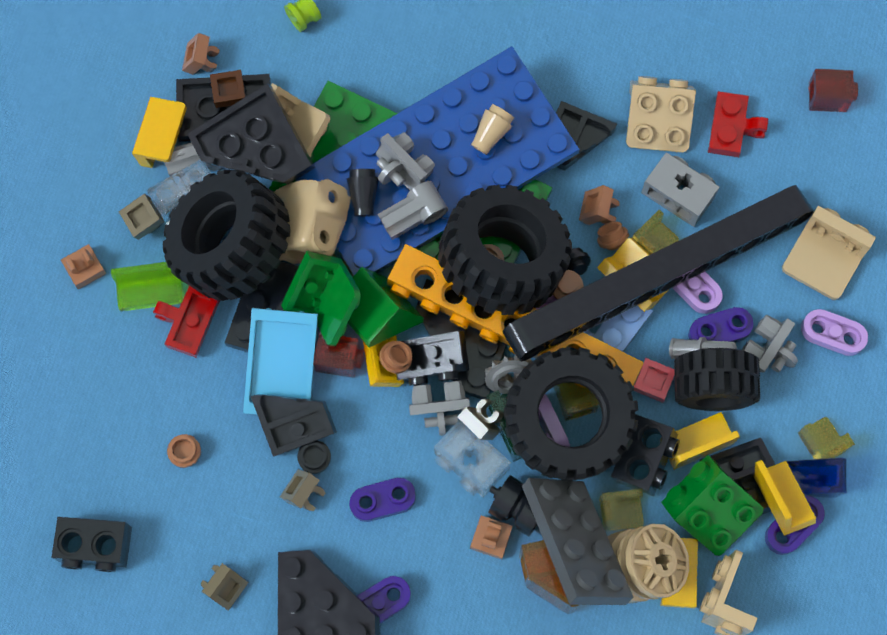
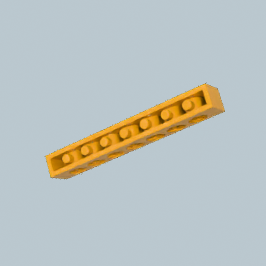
M407 244L404 245L387 278V285L392 287L390 290L392 293L403 299H408L411 296L421 301L420 306L431 313L438 314L441 311L451 316L450 321L461 328L467 329L468 326H471L481 331L479 336L489 342L497 344L499 340L509 345L502 333L505 328L504 321L510 318L517 320L531 312L519 314L518 311H515L513 315H501V311H495L491 317L482 319L475 314V307L466 302L467 298L462 295L463 300L460 303H449L445 299L444 294L452 289L453 283H448L442 274L444 268H441L439 265V260ZM420 275H428L432 278L434 284L428 289H421L416 285L415 279ZM584 332L533 357L537 359L540 355L548 351L555 352L559 348L589 349L591 354L597 356L600 353L609 358L607 362L613 367L618 365L624 372L621 374L626 382L630 381L632 386L644 364L643 361ZM510 346L509 351L514 353L513 349ZM574 383L575 385H578V386H580V387L586 388V387H584V386H582V385H580V384Z

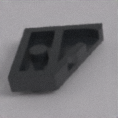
M561 101L556 114L580 150L579 154L560 164L557 168L564 171L611 136L615 132L617 124Z
M263 394L251 396L273 457L337 432L325 401Z

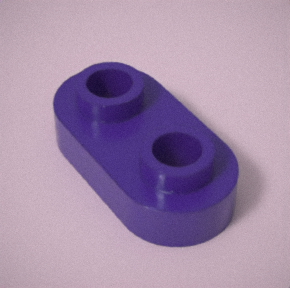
M729 308L696 319L689 329L688 337L689 340H699L700 337H706L707 341L740 342L751 333L753 318L743 308ZM732 319H740L743 325L741 327L734 326ZM709 328L712 335L704 336L701 333V329Z
M393 478L358 488L351 495L349 506L356 519L362 522H371L408 511L415 503L416 493L410 481L404 478ZM396 489H402L405 492V496L400 500L394 499L392 496ZM363 498H370L373 503L370 508L364 509L360 506V501Z
M805 496L816 516V524L787 534V542L785 544L780 543L776 538L777 533L782 532L776 519L769 525L765 532V542L771 551L780 555L793 552L823 522L825 511L818 499L812 496Z
M390 576L357 596L380 617L381 624L409 604L411 591L404 579ZM391 589H397L400 592L398 600L391 601L388 599L387 594Z

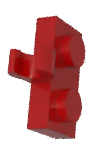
M717 92L708 153L739 158L743 135L760 139L765 137L769 119L765 117L746 118L749 96Z
M191 286L188 287L180 308L158 301L153 311L156 314L155 318L173 323L165 341V346L197 358L220 301L206 297Z

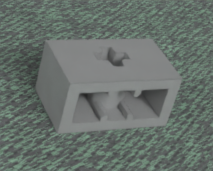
M666 152L645 180L641 193L695 227L715 199L720 186L716 185L713 178L705 173L699 174L690 168L688 163L681 157L671 156Z

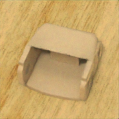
M325 179L320 182L316 180L296 181L274 191L284 202L290 222H288L290 224V237L286 238L288 247L286 252L281 254L279 260H285L291 264H299L306 251L332 256L347 220L351 197L347 195L346 188L329 179ZM329 192H332L335 196L334 203L330 202L328 198Z

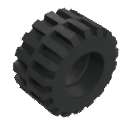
M707 348L687 352L674 360L675 401L682 406L704 411H728L746 408L760 401L759 358L752 353L731 348Z

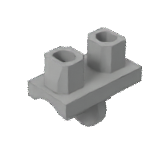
M405 132L393 138L387 133L380 139L381 146L376 152L379 160L376 164L382 170L378 176V180L382 184L393 181L398 187L404 184L411 191L417 185L425 182L433 172L435 163L427 155L423 154L416 160L409 155L414 148V143Z
M765 315L754 330V332L768 340L765 346L761 347L750 339L742 348L743 351L752 353L759 358L760 372H765L773 359H775V362L771 368L776 372H780L783 366L793 368L797 364L798 359L792 353L796 344L792 341H787L786 345L781 347L795 325L788 318L781 323L777 319Z
M461 380L443 382L445 400L432 401L430 384L413 386L412 404H409L410 415L437 412V417L424 418L425 428L439 427V435H446L445 426L458 424L457 414L444 416V412L470 407L469 398H465V391Z

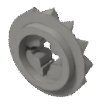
M515 355L513 358L504 356V359L501 361H492V366L485 369L486 385L494 392L508 394L514 380L524 367L531 362V359L521 362ZM513 372L514 377H511L508 373Z

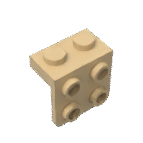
M638 76V81L631 80L629 90L631 101L626 136L627 145L630 148L686 152L689 149L696 95L695 88L688 86V80L670 79L669 84L657 83V78L650 76Z
M272 83L271 86L308 155L311 157V153L320 137L326 132L327 125L330 122V115L301 101Z
M817 206L782 265V271L831 300H838L876 237L871 235L865 227L859 224H851L842 219L836 211Z
M735 550L729 556L725 555L722 561H718L712 575V580L716 581L715 587L711 589L710 593L706 592L699 610L704 613L701 622L716 628L714 633L717 635H747L753 632L758 619L724 604L743 552Z

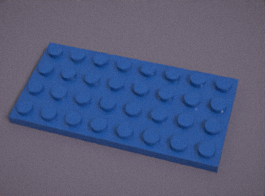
M511 46L313 163L315 168L296 179V181L316 180L320 182L321 180L329 179L346 188L347 195L350 196L346 180L349 178V170L375 169L376 177L382 172L381 168L376 164L379 160L376 152L381 146L380 139L387 133L393 138L405 132L414 143V148L409 155L416 160L424 154L435 163L433 172L425 182H433L448 207L447 213L432 223H421L394 240L387 233L378 214L407 197L410 190L404 184L398 187L393 181L382 184L378 180L374 216L355 217L352 200L350 199L347 220L336 247L353 275L361 267L379 273L396 263L405 244L418 250L440 237L444 232L453 208L457 206L461 198L470 195L471 191L478 188H483L486 191L487 186L500 185V188L512 185L517 186L518 190L579 154L580 149ZM494 104L514 117L511 122L513 127L495 144L488 155H485L471 146V143L475 138L485 109L489 110L491 105ZM329 192L328 198L330 202L334 203L335 196L332 192Z

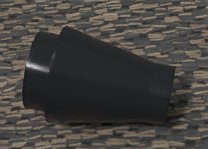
M375 169L349 170V178L346 180L354 208V216H374V203L378 186V177L375 175Z

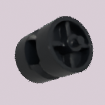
M509 475L502 487L499 486L497 489L492 486L489 492L494 494V501L488 513L501 521L503 519L508 520L511 517L514 518L516 529L530 537L537 526V522L522 488L524 482Z

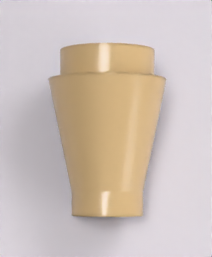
M492 104L489 110L485 109L471 146L488 155L495 144L513 127L511 122L514 117L502 108Z

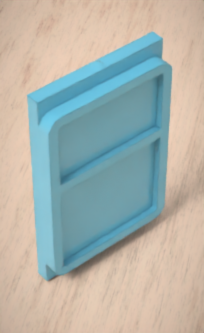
M252 308L243 413L257 415L251 396L257 394L312 400L318 314L305 313L304 311L293 312L272 310L271 308Z

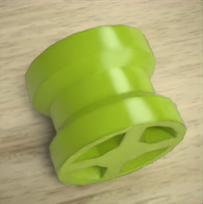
M298 0L295 3H288L284 6L288 18L299 32L304 31L310 22H317L322 18L313 0Z

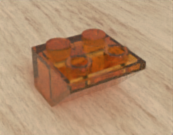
M544 540L521 545L519 558L526 588L566 614L574 613L579 605H569Z

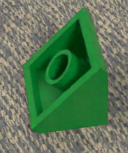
M361 267L353 276V280L360 290L361 300L358 308L353 311L348 324L369 348L423 323L424 318L407 299H403L390 291L392 287L387 285V277L364 267Z

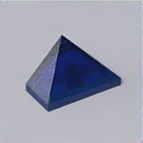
M846 458L786 461L804 496L836 498L847 493Z

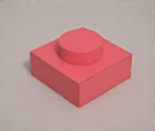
M645 358L633 387L634 391L663 403L675 375L674 369Z

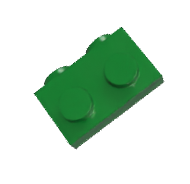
M306 251L281 306L284 311H304L305 313L318 314V328L327 345L336 346L340 337L346 332L347 323L353 311L360 304L361 294L342 259Z
M709 455L702 461L697 462L691 468L690 473L677 486L671 488L666 498L661 502L680 526L716 556L722 555L763 513V507L731 479Z

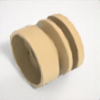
M649 524L635 529L619 531L607 536L634 597L629 603L670 597L678 593L686 583L689 573V555L683 540L673 529L664 524Z

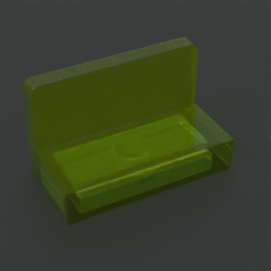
M166 262L111 269V277L115 281L117 288L118 308L121 312L152 308L156 306L158 301L169 305L181 304L184 299L183 281L171 273V269L168 268Z

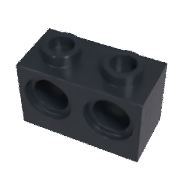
M635 414V420H638L637 431L633 432L631 437L633 442L629 449L621 455L622 458L615 464L611 477L619 484L654 496L656 490H661L665 484L668 471L664 469L668 459L675 457L680 440L677 439L678 434L673 427ZM653 434L662 435V441L659 446L655 448L646 447V441L649 436ZM640 465H648L650 469L648 476L641 480L635 479V469Z
M57 517L51 558L62 562L61 567L66 569L81 570L83 564L95 565V570L102 572H116V567L127 568L132 527L126 522ZM76 536H81V547L76 552L70 553L68 550L70 540ZM115 539V550L109 555H103L101 551L103 543L106 540Z

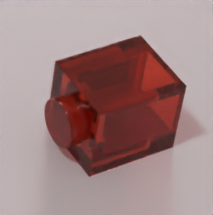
M815 69L808 82L809 111L847 112L851 103L857 100L858 83L854 82L853 70Z
M319 332L313 365L316 372L355 378L356 368L362 369L365 352L363 349H360L358 338L342 336L336 346L327 345L322 334Z

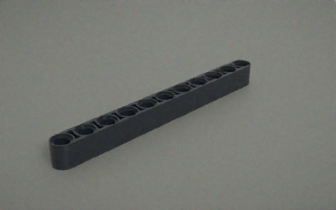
M797 185L790 186L513 321L504 328L502 333L519 361H526L800 225L812 216L814 209Z

